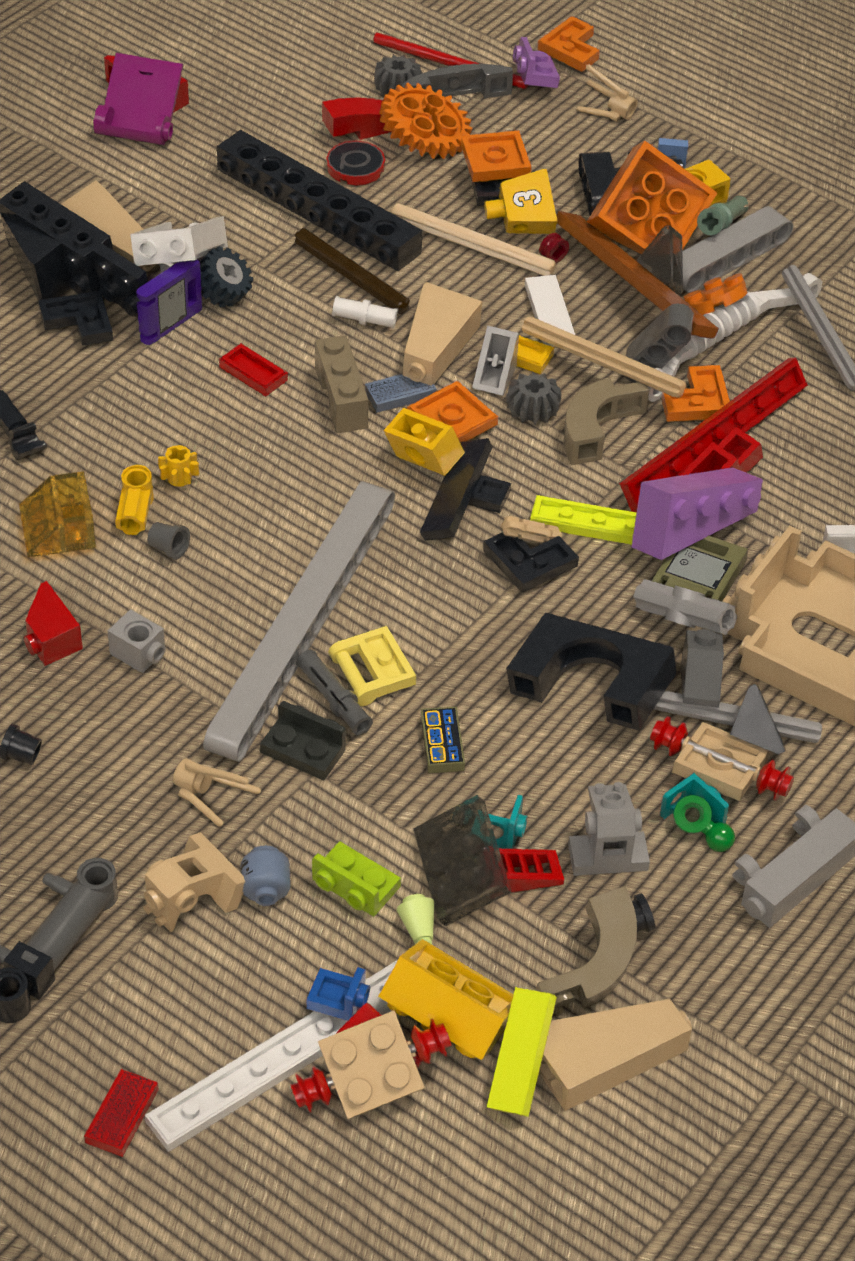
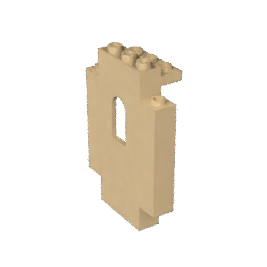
M789 525L781 537L778 535L774 537L764 555L760 553L756 557L748 576L743 574L740 577L734 594L732 596L727 595L723 599V602L735 606V613L737 615L734 628L730 629L727 634L742 641L739 648V654L742 655L739 670L855 726V649L849 657H846L800 635L792 626V622L796 618L811 616L855 636V554L825 540L817 551L812 550L806 559L800 557L797 553L802 531Z

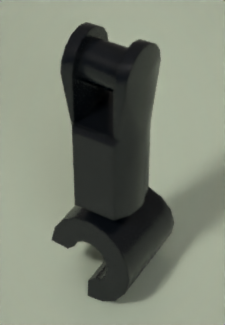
M0 390V426L9 437L14 458L20 460L46 450L47 443L44 440L40 441L35 433V430H37L36 424L33 422L27 423V420L17 407L13 405L7 393Z

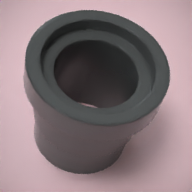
M156 522L148 532V544L165 552L170 558L179 559L188 549L190 531L186 526L180 524L172 526Z

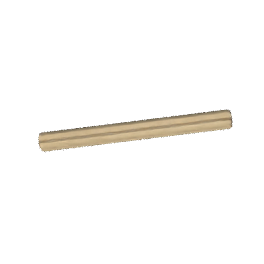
M396 203L391 210L392 214L426 233L539 275L549 276L555 270L556 262L550 258L401 203Z
M526 317L522 326L523 333L672 397L680 398L684 394L686 383L678 378L534 317Z

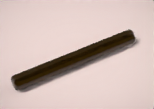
M302 228L299 232L295 233V243L377 300L389 308L398 309V314H402L405 310L409 309L410 300L408 297L306 228Z

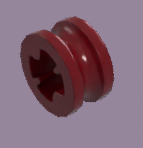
M556 232L551 233L541 242L539 253L541 256L550 258L558 263L567 255L569 242L561 238Z

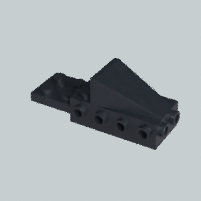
M25 181L0 199V215L8 246L13 249L37 300L60 297L70 288L77 294L100 290L102 296L107 301H113L122 307L127 314L138 318L137 302L140 300L137 298V289L148 282L146 271L113 250L110 235Z

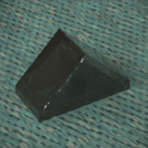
M667 225L661 229L636 261L676 294H683L682 235L672 226Z

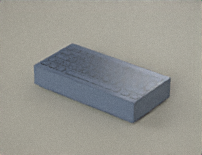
M403 374L365 383L367 397L376 413L415 403L437 391L434 384L430 386L422 382H415L403 376Z

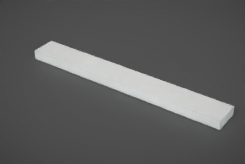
M397 961L365 980V984L370 985V994L367 1002L381 1015L392 1011L388 1008L387 1002L378 996ZM316 1011L310 1013L145 1115L146 1124L168 1152L322 1057L323 1054L318 1041L336 1034L347 1021Z

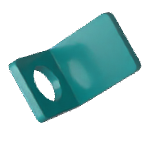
M695 773L667 791L662 797L660 816L663 819L673 814L676 804L682 798L696 795L705 799L710 805L712 812L711 820L714 823H726L729 804L721 797L716 788L708 786ZM680 792H682V794H681V796L678 798V800L675 801L673 804H671V802L673 801V799H674Z
M517 795L510 819L487 813H479L471 836V844L488 849H513L517 837L523 838L528 816L522 814L524 796ZM488 825H496L503 830L504 834L499 839L492 840L486 838L482 834V830Z

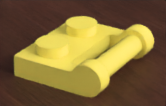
M387 626L338 641L329 648L328 653L331 659L341 667L354 690L353 693L358 698L357 703L360 706H367L377 697L416 685V674ZM359 653L372 675L373 681L365 682L351 655Z

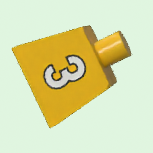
M541 169L503 181L500 184V199L484 201L486 219L503 217L507 233H555L557 217L547 169Z

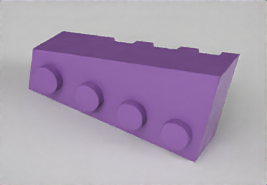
M726 468L641 482L631 547L662 560L706 538L708 535L710 536L757 512L761 499L763 479L735 468Z

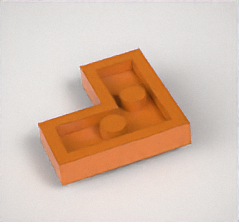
M573 16L538 40L539 51L545 52L550 57L581 72L586 69V65H592L599 60L600 52L599 49L584 43L593 37L594 26Z
M720 365L688 367L687 377L690 389H685L684 394L680 398L672 397L663 392L661 398L667 422L706 420L730 402Z

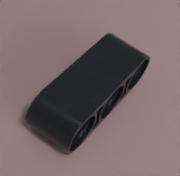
M609 151L579 154V176L590 216L616 176Z

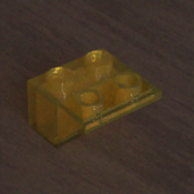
M84 471L49 476L19 504L27 558L96 548L94 522Z

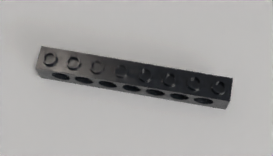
M239 130L217 145V169L392 269L400 271L421 255V229L248 133Z

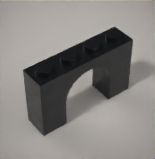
M546 612L506 668L510 694L542 703L559 677L570 668L586 663L609 665L617 669L619 673L604 694L607 722L638 731L641 730L677 673L674 647Z

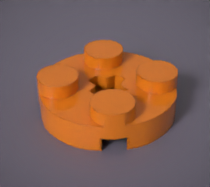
M738 273L728 277L723 282L720 277L711 279L703 284L704 290L693 291L683 298L694 309L704 315L714 312V307L724 304L726 307L737 302L748 292L742 274Z

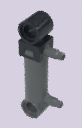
M91 858L83 862L77 870V880L75 883L51 873H46L43 876V884L63 895V898L26 944L19 941L12 950L0 945V963L4 965V968L0 969L1 1022L16 1023L23 1020L31 1010L30 996L38 1000L42 998L55 981L54 971L100 912L110 909L118 899L116 869L107 859Z

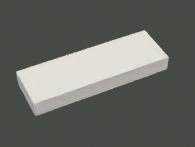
M556 275L525 278V288L534 317L575 335ZM542 341L543 344H546V345H549V346H552V347H556V346H554V345H551V344H549V343H547V342Z

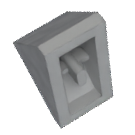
M487 325L472 386L473 389L504 396L517 367L519 333Z

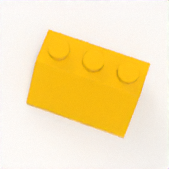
M421 939L399 957L378 997L386 1001L388 1008L392 1011L394 1010L396 1014L401 1016L409 1015L420 1022L423 1030L430 1028V1019L432 1018L435 1025L443 1023L450 1041L456 1044L455 1048L461 1054L469 1058L477 1057L483 1060L493 1049L506 1028L513 994Z

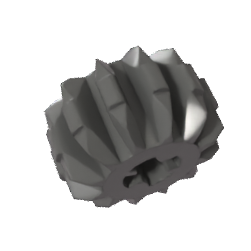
M393 54L392 58L383 57L381 62L376 63L374 75L376 90L381 92V96L388 95L389 90H395L398 84L402 86L407 80L422 74L420 64L415 62V58L407 59L405 55L397 57Z
M533 371L529 376L520 373L518 379L511 380L508 387V393L506 394L507 408L510 409L512 417H520L522 423L527 420L533 421L535 425L538 420L548 423L550 417L557 415L562 394L560 387L556 384V379H547L546 373L540 376L535 375Z

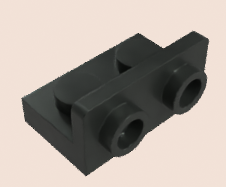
M282 701L278 706V720L260 743V753L321 780H325L346 751V728L332 719H325L311 713L302 706Z

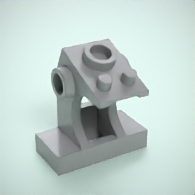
M615 782L614 785L597 783L595 786H588L592 811L585 812L587 835L569 836L568 847L573 876L648 871L650 860L644 831H641L640 808L634 809L626 784Z

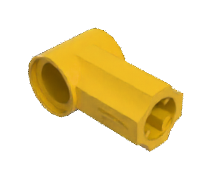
M132 465L123 470L121 474L122 490L115 520L116 528L122 530L126 535H138L139 532L145 530L149 507L154 500L151 471L143 465Z

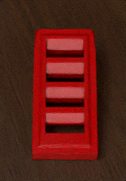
M499 848L483 850L482 869L490 896L564 885L565 880L556 850ZM543 863H549L551 873H544ZM534 865L536 873H529L528 866ZM520 867L521 872H514V868Z

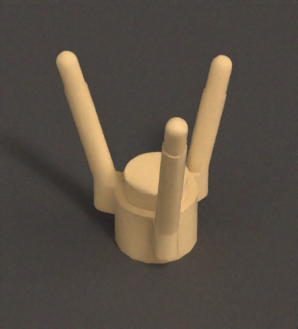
M586 65V69L614 91L613 93L591 80L587 81V85L610 98L608 108L611 111L578 106L577 111L607 117L616 122L620 117L629 120L636 110L638 100L629 96L628 91L617 86L591 65Z
M188 758L183 759L178 764L173 776L174 785L181 787L178 796L190 801L218 827L223 825V821L195 796L198 792L205 793L210 787L212 780L254 794L261 793L259 787L248 783L249 779L247 777L201 765Z

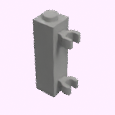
M804 805L795 813L799 820L792 827L802 836L763 869H760L758 863L746 853L735 861V865L739 869L732 876L738 883L745 886L741 905L751 917L759 919L769 928L772 927L855 857V822L837 808L822 820L810 806Z

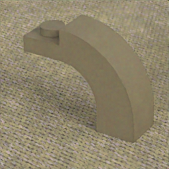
M607 378L586 386L573 397L567 408L564 430V449L571 465L602 460L605 435L600 426L612 419L646 413L649 396L647 385L636 382L614 386L611 379Z
M626 886L589 898L586 912L597 939V951L594 956L580 968L538 982L536 991L551 993L557 996L554 1008H559L573 1002L575 995L579 996L583 1009L590 1007L610 994L623 978L630 963L637 938L635 909Z

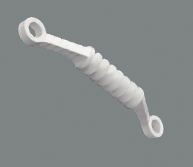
M807 273L803 277L815 298H817L822 288V281L812 273ZM786 288L748 292L743 298L729 306L719 305L718 308H714V312L703 315L719 328L715 338L709 339L691 335L689 343L662 369H655L674 377L681 363L694 358L698 353H702L706 348L713 346L715 342L721 341L724 337L731 335L733 331L739 330L741 326H745L750 321L755 320L768 308L784 307V305L790 306L798 304L791 290ZM648 386V400L651 402L659 400L662 397V392Z

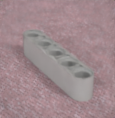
M764 207L721 230L716 235H712L676 254L668 262L665 275L688 293L704 287L703 284L705 282L722 277L784 243L793 231V223L772 207Z

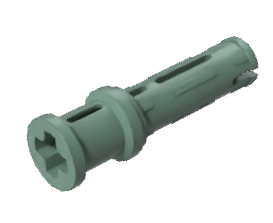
M736 196L726 203H715L701 211L697 219L701 232L706 235H716L721 230L729 227L733 219L747 212L749 207H744L749 204L747 199L743 196Z

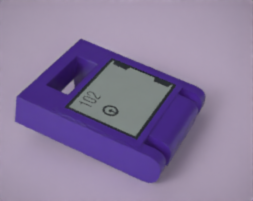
M198 260L177 262L137 289V298L140 300L137 302L138 323L142 343L146 345L154 344L202 310L200 262Z

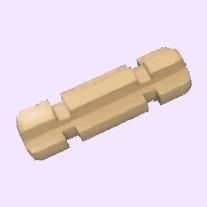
M506 516L500 525V529L503 530L505 536L518 537V539L536 543H545L557 536L562 538V533L559 532L557 526L545 525L544 523L526 519L519 520L518 517Z

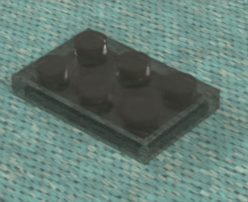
M479 795L413 828L430 893L434 900L437 918L444 926L512 893L485 801Z

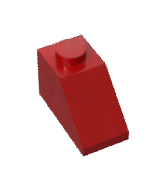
M47 581L41 583L25 619L27 635L24 636V642L29 653L32 656L37 654L44 666L82 650L83 645L81 627L50 584Z

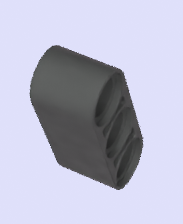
M679 303L667 307L629 344L626 357L654 369H662L691 340L694 314L692 309L685 304ZM626 377V379H628L630 382H633V383H636V382H637V381H635V380H633V379H630V378Z

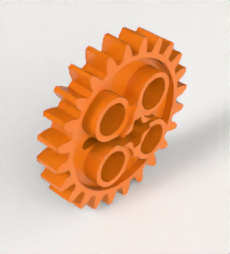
M406 83L404 88L398 84L395 90L390 89L388 95L385 94L379 110V114L382 115L380 122L386 123L383 129L385 131H392L390 138H399V146L407 144L409 145V152L417 149L422 157L425 152L429 153L432 159H435L437 153L443 159H446L447 154L454 157L457 151L462 152L461 136L470 135L472 127L469 126L471 119L465 118L468 112L459 110L461 104L452 103L451 95L442 96V90L440 89L437 92H433L430 85L423 89L420 83H417L415 88L409 83Z

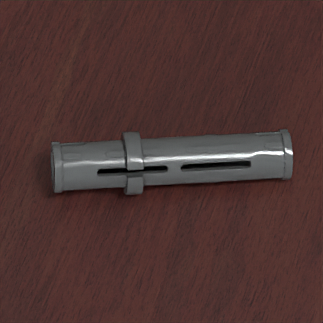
M310 649L301 653L297 658L296 665L302 669L314 686L330 703V710L336 716L342 717L354 734L362 735L371 728L373 719L357 703V696L351 690L344 688L315 651Z

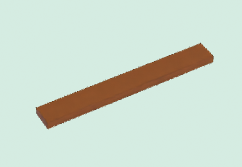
M558 210L556 217L559 226L660 310L664 311L667 307L676 303L689 306L694 313L691 335L709 339L715 338L719 330L718 327L597 228L589 224L586 219L581 215Z

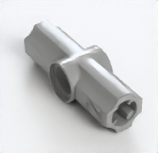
M644 579L636 587L633 597L636 602V608H640L643 611L666 616V620L692 628L698 626L727 635L728 631L734 628L737 619L735 606L713 598L704 597L705 594L676 585L673 588Z

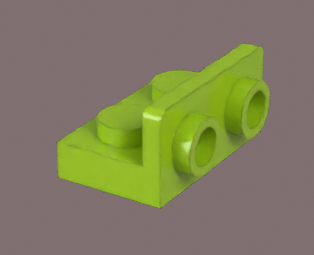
M341 841L325 857L317 853L312 858V880L321 889L328 892L332 891L345 899L352 908L363 910L373 917L401 887V877Z

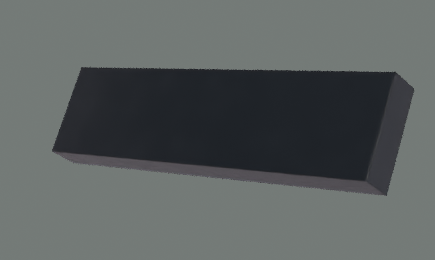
M489 438L460 442L465 453L444 476L420 531L425 541L455 536L493 448Z

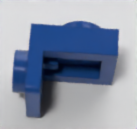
M357 967L354 976L350 977L320 968L307 997L306 1008L348 1021L356 1013L357 1009L361 1008L368 1001L370 985L365 984L366 969Z

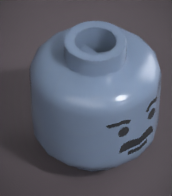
M265 845L255 847L243 857L240 863V873L244 876L245 880L243 894L249 900L255 901L262 906H269L275 904L289 893L291 888L290 863L284 853L273 846Z

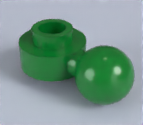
M689 795L682 798L676 804L673 819L681 831L688 834L704 833L708 847L715 852H726L734 845V830L726 823H714L711 821V808L705 799L696 795ZM695 809L699 814L698 820L689 822L685 818L686 810Z

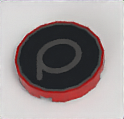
M346 141L335 145L328 152L326 166L328 173L334 180L339 182L340 179L346 180L348 185L353 186L366 185L380 178V173L385 170L384 153L371 143Z

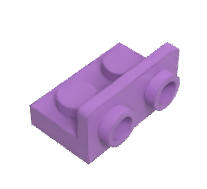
M520 37L519 45H515L513 50V62L516 63L517 72L521 75L524 84L558 88L560 77L551 57L542 51H532L527 37Z

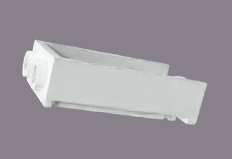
M224 216L202 223L194 222L188 228L172 229L171 222H165L130 234L134 264L137 266L197 260V258L206 255L213 248L228 247Z

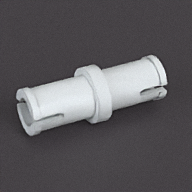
M336 296L332 310V316L359 320V324L366 325L368 322L392 329L395 327L398 313L396 308L392 309L373 305L369 300L359 302L340 298L339 296Z

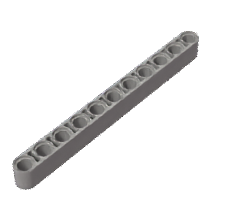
M364 481L359 483L210 723L204 738V750L237 762L242 761L297 670V658L301 653L309 650L389 517L395 500L394 491Z

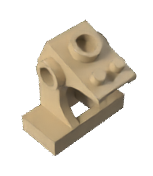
M200 832L189 836L183 854L166 860L156 861L150 866L145 874L146 892H144V898L147 904L143 906V909L147 914L153 913L156 916L155 922L159 927L164 925L170 932H173L180 913L191 910L201 895L208 894L225 913L238 909L243 895L244 876Z

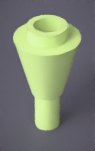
M423 894L407 896L403 899V903L397 907V913L415 944L421 939L432 944L434 900L425 897Z

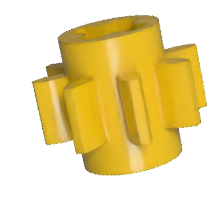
M172 446L167 448L165 456H158L161 480L167 479L173 486L182 487L191 484L192 476H199L200 474L197 453H190V450L185 446Z

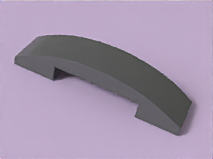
M493 64L454 65L417 75L404 82L402 87L404 88L406 83H409L415 88L416 84L420 83L423 89L430 85L433 92H437L439 89L442 90V96L444 97L482 92L484 98L512 94L513 70L511 67Z

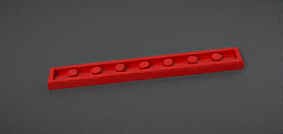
M788 358L619 483L631 512L637 513L641 482L680 476L712 442L718 445L735 427L746 433L807 387L808 384L797 358Z

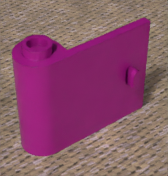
M116 53L104 105H98L95 111L93 122L95 134L165 145L166 141L171 140L173 135V123L171 121L184 65Z

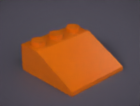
M643 141L632 148L587 222L612 240L666 267L672 257L682 252L698 226V215L704 209L709 208L717 192L651 144Z

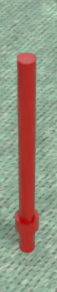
M376 32L373 42L447 66L480 64ZM513 74L512 86L526 90L528 85L524 84L522 77Z

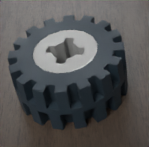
M223 247L213 248L199 261L201 290L204 293L202 296L205 299L210 298V303L213 305L219 303V307L223 308L226 305L231 307L240 301L252 288L251 283L253 282V277L249 276L252 271L250 268H246L247 262L245 259L240 260V255L237 252L231 253L229 248L223 250Z

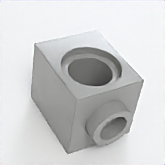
M131 609L107 630L110 654L141 673H144L152 664L158 663L165 653L164 628Z

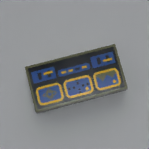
M457 706L421 709L420 718L428 773L465 771Z

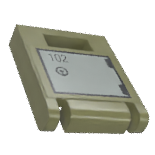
M708 535L706 538L666 557L652 581L663 585L667 581L666 586L674 588L676 585L705 594L704 597L706 598L709 595L712 596L711 599L723 601L747 561L748 549Z

